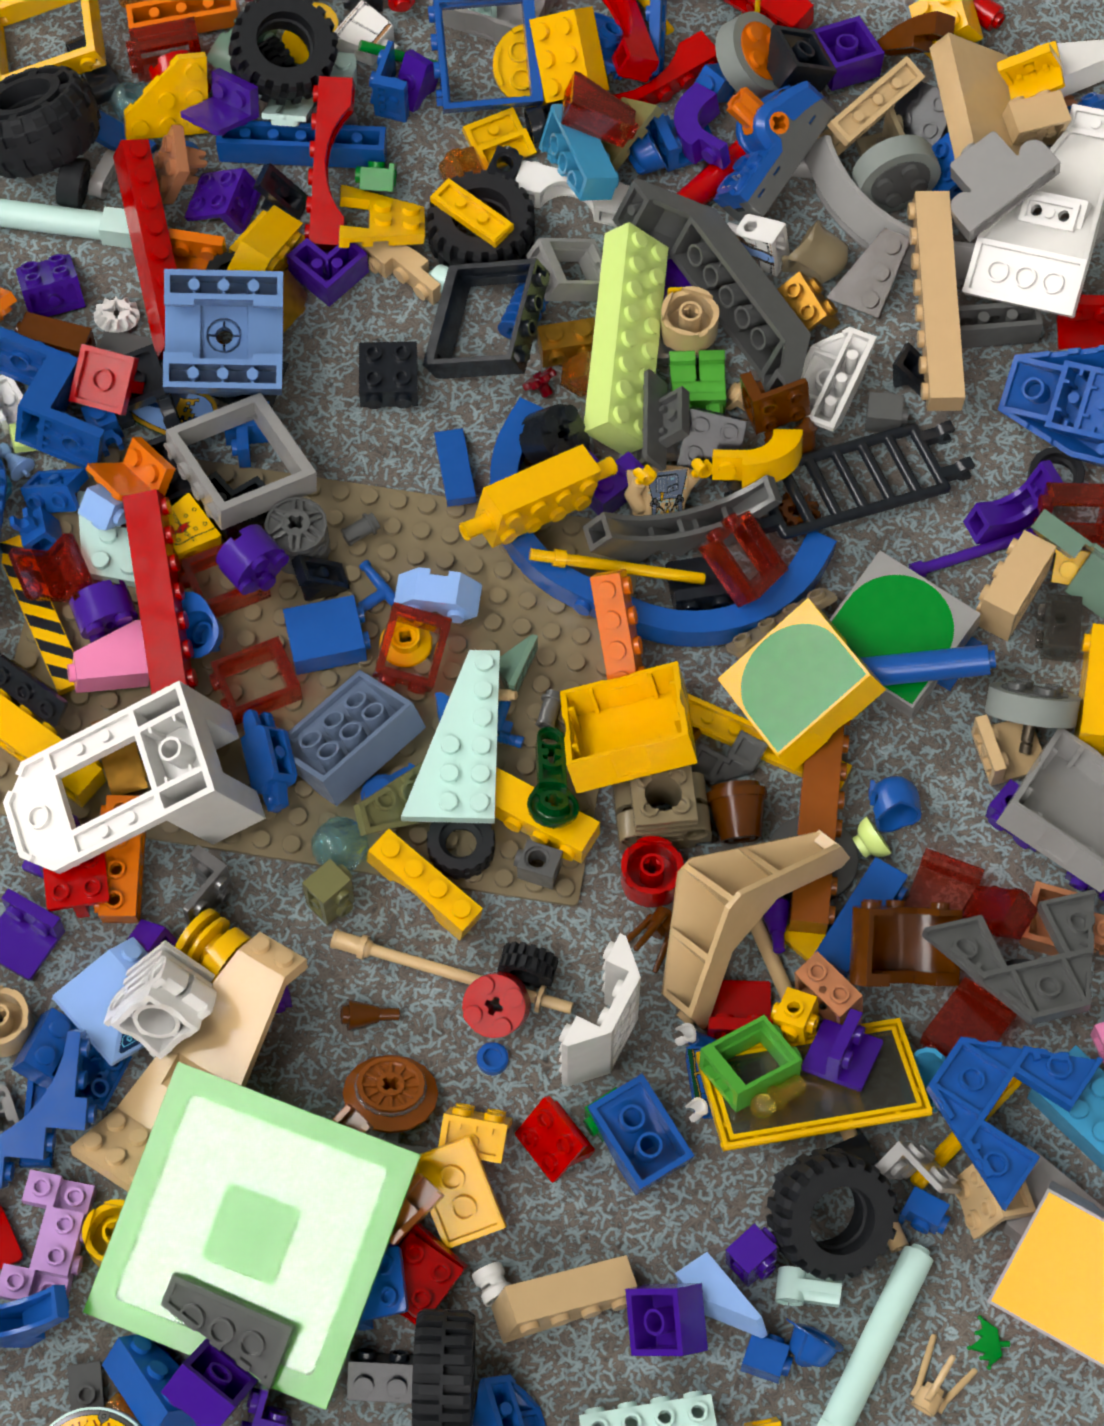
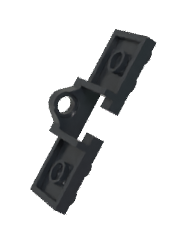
M151 344L125 354L139 358L134 380L144 382L145 385L142 394L132 393L126 416L115 414L122 430L136 425L132 411L156 402L162 413L166 429L182 424L172 394L164 392L163 369L154 345ZM166 434L146 441L176 468L165 494V497L169 498L171 505H174L187 493H190L193 497L190 483L187 479L183 480L174 459L170 460L168 458V452L163 446L166 443Z

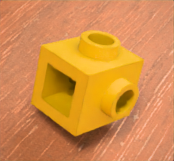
M787 987L781 1002L774 1004L770 1019L781 1029L786 1041H798L805 1044L809 1033H815L819 1023L817 996Z

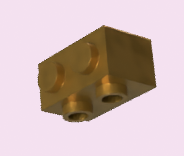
M594 317L537 326L538 347L543 368L591 360L595 326Z

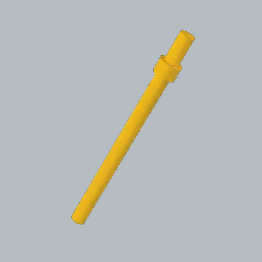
M531 548L529 552V560L551 563L553 567L565 568L567 565L602 571L626 569L627 574L700 585H704L706 578L705 573L568 554L567 550L561 549L547 551Z

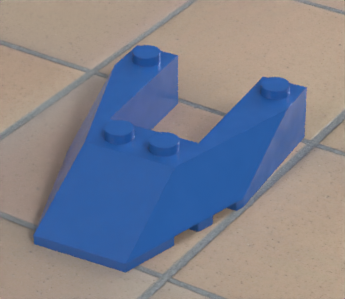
M1099 345L1095 348L1081 349L1079 347L1070 348L1067 351H1043L1014 355L998 411L1052 446L1057 447L1071 458L1104 468V345Z

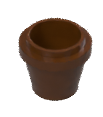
M756 780L729 781L712 786L711 791L706 793L708 806L711 807L721 843L736 844L760 840L762 838L764 800L768 797L766 786L760 785V782Z

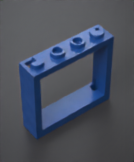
M433 0V6H428L429 23H434L435 34H430L432 51H437L438 61L433 62L434 78H440L441 89L436 90L437 106H442L443 114L541 106L543 104L542 82L529 22L530 19L536 18L534 0ZM521 4L530 96L451 102L442 11Z

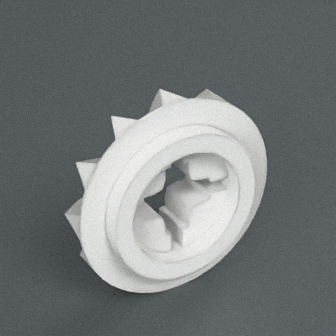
M115 296L114 300L104 298L103 304H96V311L94 312L96 325L102 330L111 333L128 331L136 326L140 319V311L137 308L136 302H130L128 297L119 300L117 296ZM115 310L120 311L117 319H115L114 315Z

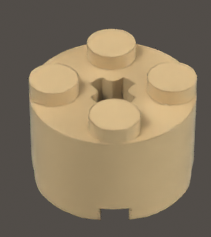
M695 286L682 287L681 291L668 294L663 301L661 309L660 329L663 343L675 351H695V355L699 354V350H707L714 343L718 334L719 306L713 300V296L707 290Z
M0 985V1019H3L0 1023V1057H8L21 1051L34 1027V1018L20 992Z

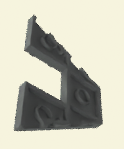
M1095 889L1038 903L1036 910L1059 953L1048 957L1007 966L982 915L925 927L922 937L1029 1025L1089 1011L1092 997L1090 989L1093 976L1091 968L1092 955L1094 953Z

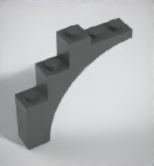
M765 475L737 492L697 507L665 514L643 516L602 512L582 527L590 552L624 562L639 564L657 551L681 557L702 542L726 548L744 536L743 530L747 527L745 524L747 519L760 518L783 502L774 477Z

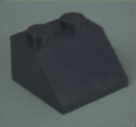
M773 25L770 34L767 70L773 79L774 85L780 89L788 85L794 86L803 81H808L821 92L837 73V70L815 31Z

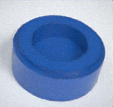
M495 1042L486 1043L478 1050L477 1065L483 1073L491 1076L498 1075L508 1066V1052L501 1044Z

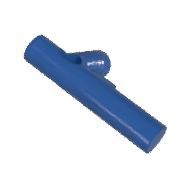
M499 701L497 729L499 736H497V742H503V744L506 743V745L509 744L521 749L525 737L511 734L513 722L505 720L512 701Z

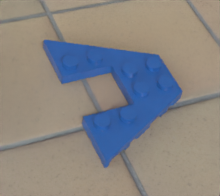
M961 1036L928 1084L926 1091L1002 1210L1006 1211L1040 1156L986 1122L985 1119L1013 1077L1070 1112L1102 1063L1103 1059L1101 1057H1097L1096 1060L1069 1056L1068 1052L1051 1053L1047 1049L1023 1046V1048L1002 1046V1042H981L975 1038Z

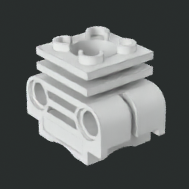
M165 940L127 970L126 976L128 977L123 982L125 986L116 993L110 1002L104 1024L108 1027L112 1026L122 1034L133 1037L149 1051L152 1057L156 1056L162 1059L182 1040L189 1038L200 1030L202 1020L212 1013L217 997L216 990L211 988V981L214 979L215 974Z

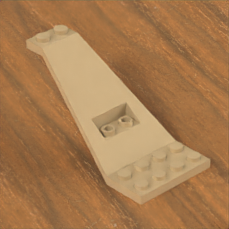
M259 932L239 948L212 983L211 988L216 990L217 997L212 1013L202 1020L200 1030L189 1038L182 1040L162 1059L155 1057L117 1108L70 1146L72 1155L128 1192L177 1062L187 1064L246 1087L284 990L289 983L308 968L307 959L262 932Z

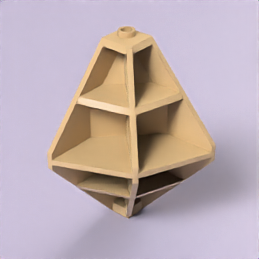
M818 830L817 832L695 856L687 860L677 872L661 992L679 1010L676 1014L679 1019L684 1023L692 1025L695 1023L702 1030L707 1027L734 949L779 897L842 868L850 859L842 846L821 830Z

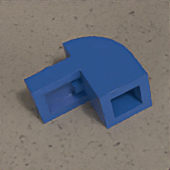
M254 420L225 431L226 446L231 445L232 457L238 456L239 468L251 467L250 444L268 443V440Z

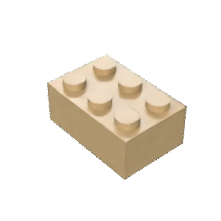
M1026 530L1023 531L1019 540L1013 538L1006 551L1008 555L1005 561H999L992 575L994 577L990 585L986 584L978 598L980 602L976 611L981 613L980 628L1008 642L1049 573L1056 550L1055 545Z

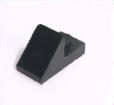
M271 163L263 165L253 186L255 190L265 197L261 209L269 211L275 205L299 220L305 209L308 195Z
M908 342L904 344L892 365L893 386L897 388L909 385L921 397V383H925L924 374H919V357L922 355Z
M300 554L291 560L295 577L299 586H301L305 601H313L350 589L343 565L340 562Z

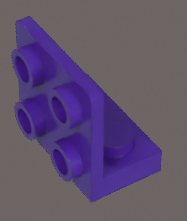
M218 68L211 71L213 97L181 111V118L191 122L193 125L199 126L216 136L225 135L228 131L244 126L259 117L258 86Z
M245 168L203 173L198 180L184 218L187 221L221 218L236 234H242L250 223L261 195L253 188L256 180Z
M56 254L49 257L48 260L41 262H26L21 267L15 269L28 312L49 317L86 307L70 254Z
M8 888L1 897L6 910L0 917V965L27 981H31L65 933V929L58 916Z

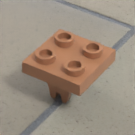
M181 125L171 126L168 134L164 135L162 139V146L159 152H156L153 162L155 169L158 170L157 181L161 192L162 204H174L183 185L198 183L199 178L192 176L197 173V168H205L208 164L206 160H201L206 156L205 151L186 146L184 129Z

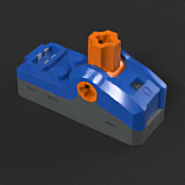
M803 81L794 86L782 87L761 99L747 87H744L733 95L727 103L726 111L737 120V140L746 154L734 163L733 173L727 175L721 182L714 201L736 221H742L747 214L764 217L836 113V107L808 81Z

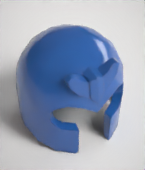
M901 776L886 777L877 784L874 780H870V788H868L870 805L874 806V818L879 831L893 832L905 826L913 825L921 819L920 795L913 782Z

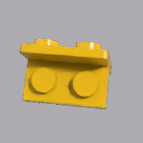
M1056 41L1036 46L1033 49L997 62L998 72L1009 87L1011 100L1019 96L1029 98L1043 90L1053 92L1065 87L1060 53Z

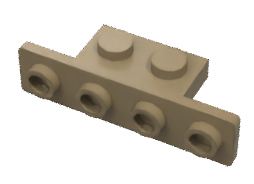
M825 588L810 591L806 598L785 606L782 610L783 612L777 616L763 619L752 630L736 635L732 642L725 645L727 652L737 658H741L807 598L822 610L838 600L837 595Z

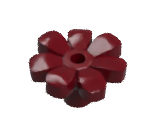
M549 367L543 373L539 371L533 374V378L523 383L522 387L524 391L538 389L542 397L546 398L553 393L548 383L557 373L555 369Z

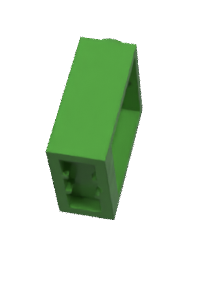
M763 1015L702 1047L700 1050L699 1068L732 1109L738 1112L799 1079L802 1057L798 1049L790 1046L784 1039L781 1029L776 1024H772ZM761 1043L780 1067L745 1085L727 1063V1060Z

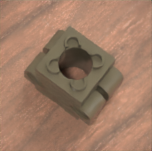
M691 765L613 784L612 797L619 851L626 850L636 843L638 839L645 836L665 838L676 849L694 848L696 843L711 842L712 829L709 808L707 806L705 778L701 773L692 772ZM657 803H666L673 807L670 810L661 811L651 806Z

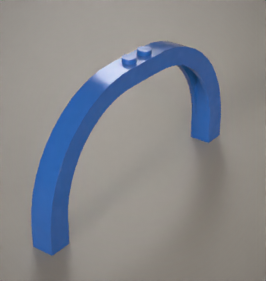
M521 397L518 399L500 430L493 449L490 466V485L520 472L525 459L519 441V434L523 433L524 427L522 422L527 415L544 409L543 407ZM816 531L807 533L795 557L778 579L758 594L727 607L699 611L676 610L652 605L631 596L632 605L636 607L638 614V624H636L637 635L645 640L674 646L704 647L730 643L736 635L752 630L763 619L773 618L783 612L782 610L785 606L806 598L807 594L815 589L834 555L837 541ZM527 532L518 536L510 544H503L513 562L536 586L553 598L574 608L577 613L584 616L589 615L597 619L589 576L567 565L565 568L553 567L551 563L529 560L531 548L547 550L534 533L529 534Z

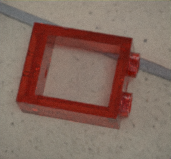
M194 16L128 29L130 40L125 41L132 75L138 74L140 84L151 82L149 67L152 65L154 68L159 64L157 59L163 56L159 55L142 59L141 54L188 45V53L201 52Z
M1046 482L1044 494H1040L1038 497L1039 515L1044 509L1052 514L1054 506L1100 507L1096 523H1064L1090 542L1097 543L1104 549V484ZM1034 517L1033 524L1035 523L1038 517Z
M749 510L740 515L734 512L721 521L723 526H719L706 534L705 538L707 541L698 548L738 608L757 600L789 570ZM731 533L758 571L750 581L723 542Z
M224 544L180 560L182 572H179L178 575L184 590L190 588L191 592H195L204 598L194 574L218 565L216 557ZM237 589L208 599L206 602L215 617L218 618L270 598L271 593L270 589L267 591L259 589L243 595Z
M394 602L389 612L372 676L379 678L378 682L387 686L394 687L398 683L408 686L407 690L415 694L424 695L425 691L430 693L436 682L452 619ZM396 622L439 634L427 678L385 666Z
M279 636L210 662L213 671L212 674L208 675L215 692L220 690L223 699L219 700L220 705L231 712L235 725L243 723L244 712L248 709L256 710L258 715L263 712H271L303 699L300 683ZM273 660L285 688L236 706L225 678Z

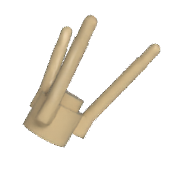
M931 1334L916 1384L910 1393L914 1397L911 1405L930 1417H934L937 1412L942 1414L947 1404L978 1372L976 1368H972L942 1398L944 1391L940 1386L956 1359L955 1355H950L934 1383L927 1382L923 1386L937 1339L936 1334Z

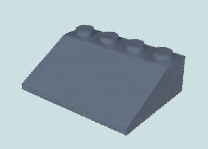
M359 670L288 731L297 774L319 795L335 806H338L421 733L426 726L413 702Z

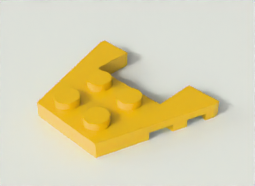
M341 185L339 207L369 210V228L340 225L339 248H349L350 243L362 242V247H373V242L388 241L389 246L424 244L425 211L423 206Z

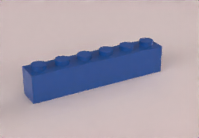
M250 121L244 126L228 131L225 135L216 136L219 162L313 166L314 158H310V141H315L316 130H312L311 123H300L299 126L292 127L272 125L269 121ZM343 125L333 144L328 167H368V161L385 162L386 168V127Z

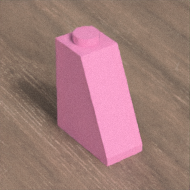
M135 620L73 652L72 664H67L69 682H74L76 693L148 687L149 673L141 620Z

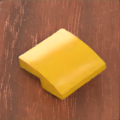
M513 107L465 125L462 128V132L483 170H487L498 145L515 148L519 155L524 156L523 159L537 154L527 129L522 127ZM503 162L497 164L499 169L508 166V164Z

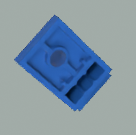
M0 327V374L29 386L18 404L15 441L86 469L88 463H101L105 430L93 423L84 422L65 413L71 402L68 399L78 358L68 352H62L47 346L41 341H35L13 330Z

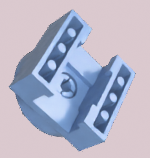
M164 269V392L208 394L215 397L255 395L260 392L262 395H282L283 271ZM222 331H228L233 336L232 341L225 344V347L216 340L218 333Z

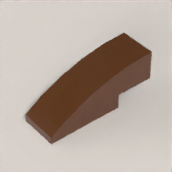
M940 11L924 13L897 25L877 42L886 56L929 53L932 41H938L948 32L954 34L955 16Z

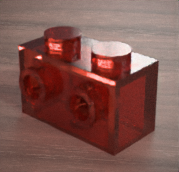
M977 885L962 909V919L982 915L992 936L1021 939L1038 909L1029 900L1030 896L1022 889H1005L995 885L991 887Z

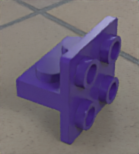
M851 1008L843 1025L827 1019L823 1020L802 1063L801 1069L804 1072L860 1092L863 1090L882 1049L883 1040L864 1033L865 1027L861 1026L863 1012Z
M260 1383L257 1389L252 1388L246 1407H248L247 1412L250 1415L248 1421H241L240 1426H293L291 1417L286 1415L287 1411L282 1408L267 1405V1409L264 1410L269 1392L268 1388Z

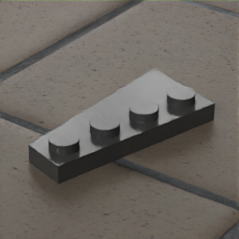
M178 1272L173 1273L161 1306L193 1331L197 1330L210 1340L209 1343L219 1351L223 1350L237 1361L236 1364L246 1372L250 1371L261 1380L260 1383L271 1389L274 1386L296 1325Z

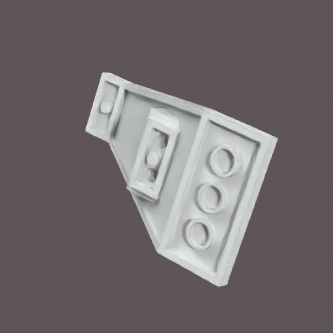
M1072 104L1070 111L1072 120L1067 129L1050 148L1051 152L1061 162L1060 173L977 236L962 289L965 295L1065 317H1075L1104 210L1103 109ZM1036 208H1042L1040 215H1033V211ZM1064 213H1068L1069 219L1065 222L1060 221L1061 216Z

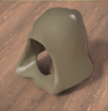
M816 221L807 230L800 245L790 255L782 256L783 264L781 269L783 272L798 273L800 271L809 278L815 277L823 284L843 271L848 263L849 246L828 231L820 221Z

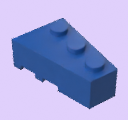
M138 1334L118 1337L102 1366L140 1425L197 1426L189 1415L183 1410L174 1407L168 1401V1398L161 1393L180 1366L156 1343Z

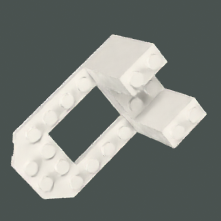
M177 681L22 761L16 772L18 778L13 790H8L3 801L19 857L61 874L165 821L211 844H215L266 819L257 791L223 773L216 752L217 749L239 738L231 712L184 683ZM136 741L152 790L76 828L62 778Z

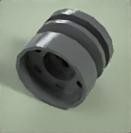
M291 497L276 503L271 508L265 520V530L289 556L288 563L281 569L283 572L295 575L291 560L299 554L328 559L331 550L326 514L320 505L311 499Z

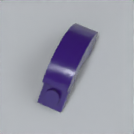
M697 82L681 96L675 107L674 124L676 134L682 145V153L690 162L696 165L701 159H704L707 163L714 164L724 170L731 163L728 145L704 130L720 114L717 94Z
M1050 460L1041 461L1020 488L1001 499L976 503L963 520V523L976 544H983L1020 532L1034 524L1044 509L1050 511L1056 505L1058 499L1055 494L1064 482Z

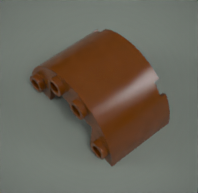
M863 899L861 905L852 907L849 982L853 985L865 987H889L890 984L899 983L959 986L960 967L922 937V933L925 927L962 919L963 910L950 909V903L931 902V908L905 906V900L887 899L886 905H882V900Z

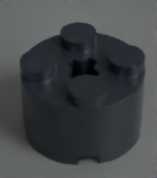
M557 404L530 413L522 422V425L524 424L523 433L519 434L521 449L525 457L532 464L543 462L581 444L585 448H588L590 445V437L584 431L585 424L578 414L577 408L570 404Z

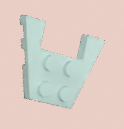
M78 491L77 493L79 506L81 505L85 491ZM79 514L82 573L84 578L99 581L111 580L112 583L120 584L119 580H123L127 586L136 587L127 527L117 526L106 531L94 527L91 521Z

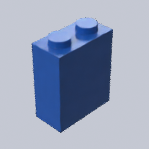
M354 595L283 609L296 675L367 661L366 650L371 649L368 631L362 632L360 623L365 622L362 605L356 606Z

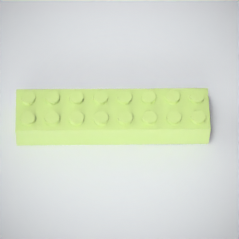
M630 222L604 235L584 416V431L590 437L622 455L628 451L632 453L643 448L644 371L650 369L656 374L661 309L664 299L669 247Z

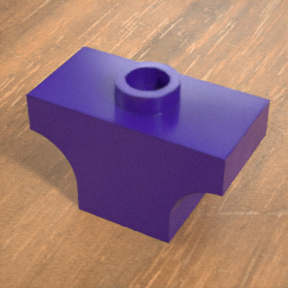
M413 49L405 52L398 78L407 81L409 110L415 112L420 108L423 100L435 91L438 79L434 78L432 61Z

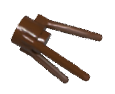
M659 906L653 914H648L644 921L626 936L628 943H630L644 929H647L633 947L634 951H639L651 936L657 939L665 937L652 970L654 973L659 971L668 947L672 911L663 906Z

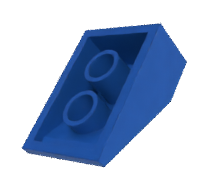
M643 1073L587 1107L618 1169L635 1196L685 1166L695 1156Z

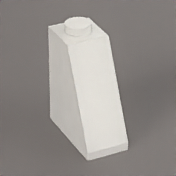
M1104 39L1057 43L1065 81V87L1059 89L1063 97L1104 81Z

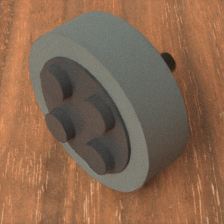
M899 135L888 139L880 137L876 140V144L869 148L856 162L852 171V180L879 208L885 212H893L907 208L908 203L913 202L915 191H931L940 178L941 168L930 143L926 139L917 135Z
M1016 678V681L993 682L989 684L985 713L1001 720L1023 724L1022 742L1020 743L1019 752L1031 754L1035 726L1058 729L1076 727L1081 698L1075 694L1063 691L1064 686L1046 683L1044 687L1034 685V681L1030 679Z

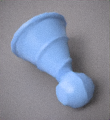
M2 442L0 444V458L6 459L11 479L18 481L23 476L29 477V472L35 466L34 460L12 453V448L8 443Z

